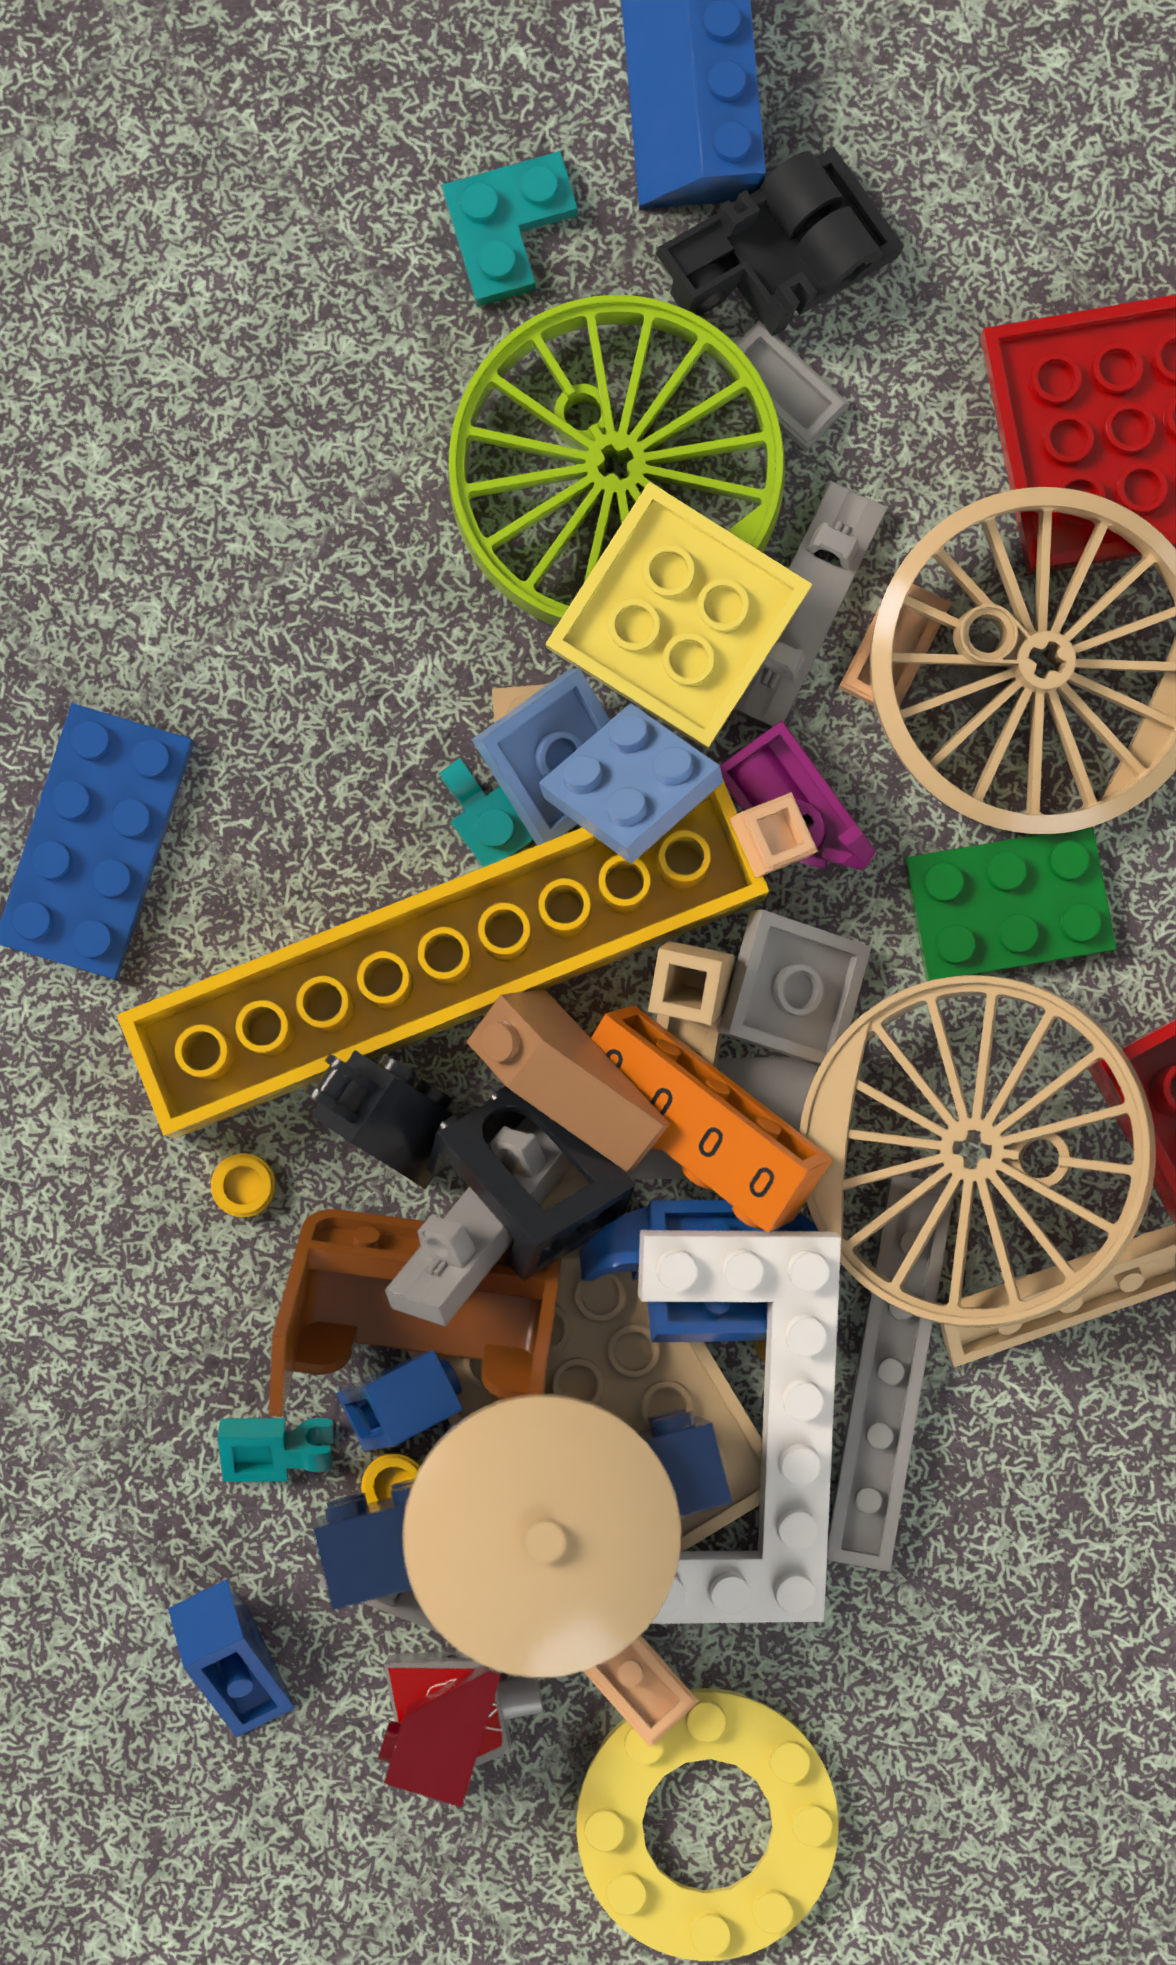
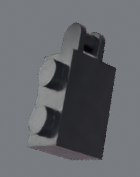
M354 1050L346 1063L329 1053L325 1059L329 1067L315 1087L309 1084L304 1093L319 1102L311 1116L350 1143L426 1189L435 1174L432 1175L427 1169L435 1141L434 1134L444 1121L453 1116L452 1113L447 1111L453 1099L422 1078L415 1088L411 1087L410 1085L417 1074L385 1053L378 1064Z

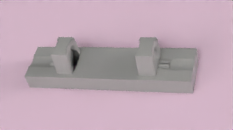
M833 481L830 482L789 567V570L810 582L812 587L732 712L768 729L775 726L781 720L785 723L888 507L858 495ZM821 549L830 551L840 559L841 568L813 556V554Z
M528 1116L525 1117L516 1130L503 1126L491 1141L492 1152L539 1206L542 1205L573 1165L539 1125ZM468 1187L444 1218L431 1214L418 1230L420 1248L385 1290L392 1309L446 1327L513 1242L514 1238L470 1187Z

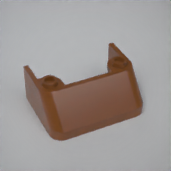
M327 1209L313 1213L303 1222L272 1334L269 1416L282 1417L294 1372L313 1375L336 1372L345 1367L350 1361L354 1343L418 1352L434 1350L436 1354L483 1360L481 1381L491 1394L501 1399L530 1394H544L562 1258L523 1281L507 1262L514 1243L513 1240L445 1327L392 1309L385 1291L420 1248L418 1230L426 1221L340 1209Z

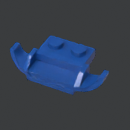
M726 1200L650 1201L648 1206L617 1218L579 1250L582 1281H595L606 1274L632 1272V1280L639 1281L640 1230H764L756 1229L743 1223L734 1214L732 1205ZM798 1214L793 1221L774 1231L819 1230L813 1222ZM647 1302L651 1343L766 1341L768 1302Z

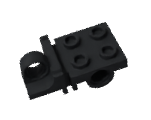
M835 147L817 157L811 151H804L791 157L765 179L759 190L750 195L747 190L743 191L738 195L734 206H732L729 200L722 203L717 214L659 246L656 255L673 278L670 295L679 307L700 317L722 303L738 287L761 322L766 326L770 335L774 336L786 329L795 310L800 316L898 258L904 245Z

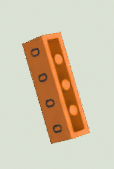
M635 1005L606 1013L591 1039L670 1123L652 1148L663 1150L683 1166V1173L690 1181L702 1188L715 1191L729 1202L737 1218L748 1226L763 1229L766 1233H770L793 1221L833 1161V1158Z

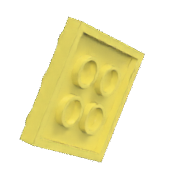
M648 482L545 645L550 651L580 668V670L708 750L805 599L812 584L653 483Z

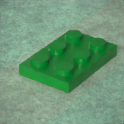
M1093 827L1065 833L1038 834L910 856L904 859L926 982L946 977L979 975L1112 952L1117 949Z

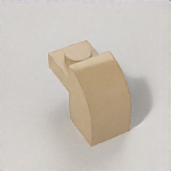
M668 941L658 949L648 1012L657 1013L656 1022L717 1068L722 1034H719L718 1030L736 967L735 956L725 952Z

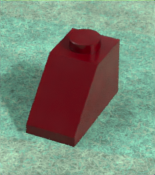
M481 1665L410 1704L402 1724L389 1720L378 1755L379 1761L389 1763L384 1784L462 1808L502 1672Z

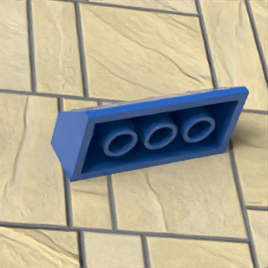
M621 0L639 209L724 203L728 200L735 202L738 195L743 191L747 190L750 195L759 190L765 181L766 168L750 0Z

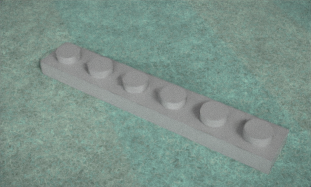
M902 1175L889 1178L883 1212L925 1180ZM939 1183L880 1229L874 1268L892 1281L947 1184ZM954 1197L903 1285L904 1289L935 1302L937 1300ZM869 1291L828 1528L827 1560L890 1572L933 1322L898 1309Z

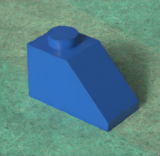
M434 1350L417 1354L335 1393L363 1451L394 1447L463 1410L456 1396L462 1391L458 1376L445 1358L438 1359Z
M227 1579L168 1608L183 1669L236 1737L295 1709L294 1703L250 1610Z

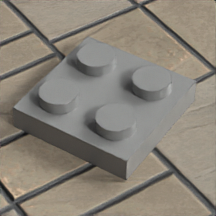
M763 909L751 910L718 1033L820 1066L835 1042L851 1026L871 947Z

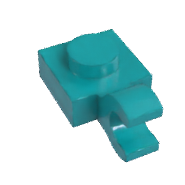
M460 758L439 773L441 780L464 810L463 813L450 821V823L482 868L517 854L534 841L500 786L488 795H485Z
M220 1418L218 1446L223 1482L288 1481L289 1468L305 1469L311 1472L331 1470V1446L314 1445L334 1444L333 1420L312 1418L302 1422L296 1429L286 1431L285 1418Z

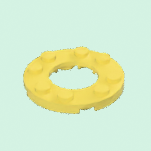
M695 1688L690 1690L699 1699V1702L651 1747L625 1718L606 1735L599 1745V1749L590 1763L581 1784L576 1812V1832L579 1855L589 1885L608 1915L624 1931L648 1947L670 1956L696 1961H720L748 1955L771 1945L797 1926L808 1914L821 1895L833 1868L839 1834L838 1810L833 1786L821 1758L804 1733L790 1719L779 1711L762 1702L744 1696L742 1693L715 1688ZM713 1759L736 1765L757 1781L769 1802L772 1829L765 1854L750 1874L728 1887L701 1890L682 1885L657 1867L645 1846L642 1822L648 1798L665 1775L685 1763Z

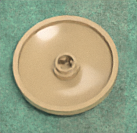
M530 1394L500 1400L475 1411L453 1426L436 1443L418 1470L409 1493L403 1523V1547L405 1564L416 1599L436 1630L450 1644L476 1662L497 1671L525 1677H556L584 1671L607 1661L628 1647L646 1630L661 1609L673 1584L681 1547V1525L675 1493L666 1471L649 1445L629 1425L607 1410L584 1400L554 1394Z

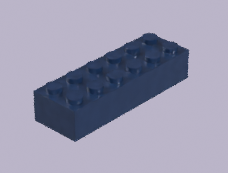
M686 1408L675 1409L648 1417L650 1429L636 1433L649 1445L666 1471L675 1493L679 1517L733 1503L712 1422L699 1416L693 1417L692 1411L686 1412ZM415 1478L391 1485L392 1490L390 1492L392 1497L368 1503L364 1492L329 1501L326 1503L327 1507L324 1508L325 1515L317 1517L313 1526V1533L332 1611L413 1589L405 1564L403 1523L407 1500Z

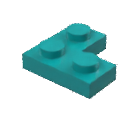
M554 152L442 184L443 196L476 307L536 290L535 280L520 232L578 216V208L561 152Z

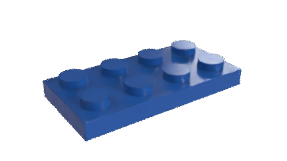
M71 703L0 920V946L118 981L194 745V741L191 738Z

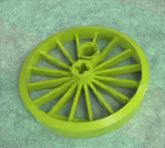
M632 295L587 297L555 306L527 320L501 340L480 364L464 391L452 427L448 462L449 492L459 532L469 553L483 574L516 606L535 618L556 627L569 606L552 600L535 589L600 497H603L584 582L600 559L613 501L618 502L622 524L629 513L627 499L631 498L635 504L641 495L639 490L643 491L648 482H651L650 480L758 503L759 506L727 531L763 553L774 531L783 499L785 484L783 440L775 407L762 378L741 349L714 325L686 309L652 298ZM610 324L642 326L619 431L615 432L597 326ZM588 328L598 388L589 384H576L572 386L545 343L563 334ZM652 328L672 334L693 344V347L637 426L628 435ZM534 349H536L563 391L556 401L554 413L503 379L505 374L516 363ZM703 352L719 363L734 379L735 382L642 440ZM495 388L558 432L560 438L572 448L475 426L487 399ZM742 393L748 400L760 429L759 433L652 451ZM589 403L594 405L601 413L598 423L591 425L588 430L584 431L576 430L569 425L565 417L568 410L575 404ZM471 441L577 464L468 483V457ZM763 447L766 461L765 488L761 490L660 468L655 465ZM613 456L618 463L629 460L627 463V477L619 480L614 473L604 477L603 474L606 472L605 459ZM580 479L488 538L482 535L474 518L471 507V499L473 497ZM590 490L526 581L517 578L495 555V549Z

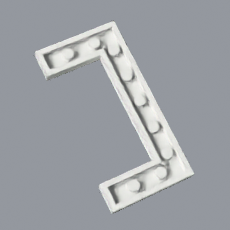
M640 1230L638 1296L642 1302H768L758 1551H680L673 1584L661 1609L650 1624L824 1622L841 1237L836 1232L772 1231L766 1233L765 1231Z

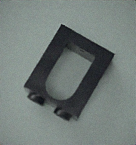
M506 1086L496 1091L484 1106L466 1116L464 1113H457L439 1126L434 1134L435 1141L427 1166L430 1173L434 1175L451 1165L515 1240L507 1262L523 1281L585 1244L608 1224L624 1215L636 1187V1184L618 1165ZM526 1116L539 1125L590 1183L546 1211L539 1206L487 1145L503 1126L514 1129L521 1124Z

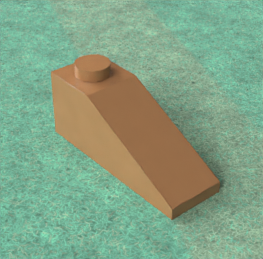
M545 989L501 994L466 1041L507 1088L626 1172L633 1171L670 1125L662 1114Z

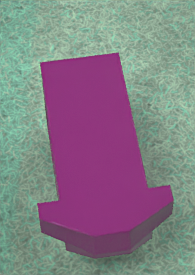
M782 720L719 765L727 789L743 811L792 792L803 819L807 820L811 817L814 822L808 830L818 850L813 855L795 863L827 870L828 862L863 871L868 868L876 856L877 852Z

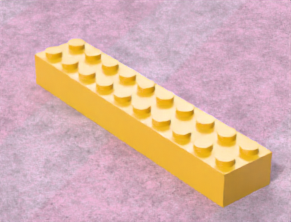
M725 783L720 784L632 864L582 827L117 1014L163 1136L179 1138L315 1083L321 1079L329 1067V1064L325 1062L329 1053L345 1063L354 1050L372 1060L384 1055V1053L387 1054L488 1013L501 994L548 989L765 901L769 893L766 881L763 876L755 877L730 822V818L735 816L737 812Z

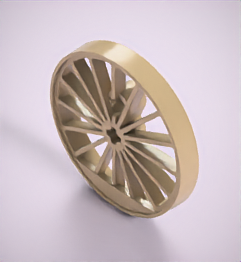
M1033 487L998 493L963 507L936 525L910 551L892 578L876 617L870 648V681L876 712L890 746L907 771L930 794L957 812L995 828L1027 834H1056L1093 827L1122 815L1152 795L1176 771V635L1166 662L1076 659V654L1176 616V549L1155 527L1131 510L1106 498L1066 488ZM1025 511L1038 513L1034 627L994 519L997 516ZM1052 512H1058L1090 520L1094 523L1095 527L1047 629ZM975 524L982 526L1015 618L1005 608L995 605L944 550V545L947 541ZM1109 529L1141 552L1142 559L1065 632L1060 634L1105 532ZM931 557L941 565L977 605V607L964 613L959 619L907 594L915 578ZM1150 566L1156 569L1174 599V607L1079 643L1071 644L1070 641ZM901 607L954 630L953 643L959 655L892 652L894 633ZM976 618L990 619L1000 631V641H998L992 653L978 651L970 642L969 628ZM1046 647L1049 649L1047 660L1055 665L1054 671H1048L1036 676L1034 672L1037 664L1028 658L1029 653L1043 650ZM892 663L1006 667L1007 670L900 710L894 690ZM1074 669L1162 673L1147 706L1075 673ZM1011 679V682L938 751L928 760L925 758L912 739L903 719ZM1067 683L1143 717L1128 748L1122 744ZM1020 689L977 785L970 796L950 783L935 767ZM1058 694L1120 760L1118 767L1098 800H1096ZM1031 696L1026 813H1017L983 802V799ZM1044 698L1083 802V806L1079 809L1051 815L1040 813Z
M974 975L946 977L914 985L876 1004L847 1028L825 1056L811 1083L801 1117L799 1133L833 1158V1161L807 1199V1205L819 1231L836 1232L841 1237L840 1263L857 1281L889 1304L919 1318L944 1325L965 1328L1010 1326L1043 1317L1075 1301L1103 1279L1125 1253L1143 1220L1152 1191L1156 1162L1154 1125L1145 1091L1130 1060L1113 1037L1084 1010L1047 989L1015 979ZM963 996H987L973 1111L970 1118L938 1002L944 999ZM1001 997L1017 1000L1045 1010L1044 1016L983 1120L998 999ZM926 1004L930 1012L959 1121L956 1120L885 1029L886 1025L898 1017ZM1056 1018L1072 1026L1093 1045L1094 1049L1091 1053L995 1126ZM875 1034L878 1035L949 1126V1129L942 1127L858 1079L866 1043ZM1103 1059L1107 1062L1124 1095L1125 1101L1122 1105L1003 1137L1005 1132L1097 1061ZM856 1089L942 1138V1141L850 1129ZM1127 1114L1130 1116L1133 1131V1163L1127 1165L1072 1158L1069 1145L1056 1133ZM974 1132H981V1142L992 1147V1154L990 1159H979L977 1169H969V1158L959 1155L958 1149L960 1143H970L972 1141ZM849 1139L941 1151L937 1155L845 1179ZM1038 1140L1050 1141L1059 1152V1162L1056 1171L1045 1178L1031 1176L1023 1165L1025 1149L1032 1142ZM944 1163V1166L850 1239L843 1230L844 1190ZM1071 1168L1124 1174L1131 1177V1184L1124 1208L1115 1224L1051 1188L1062 1183L1069 1175ZM999 1171L1108 1232L1106 1242L1080 1271L1073 1270L998 1174ZM952 1174L951 1179L892 1281L889 1280L861 1255L857 1247ZM988 1179L991 1180L1065 1275L1066 1279L1061 1285L1028 1301L1020 1298ZM964 1180L950 1296L947 1305L918 1296L904 1289L903 1285ZM976 1182L1010 1302L1007 1306L967 1308L960 1304Z

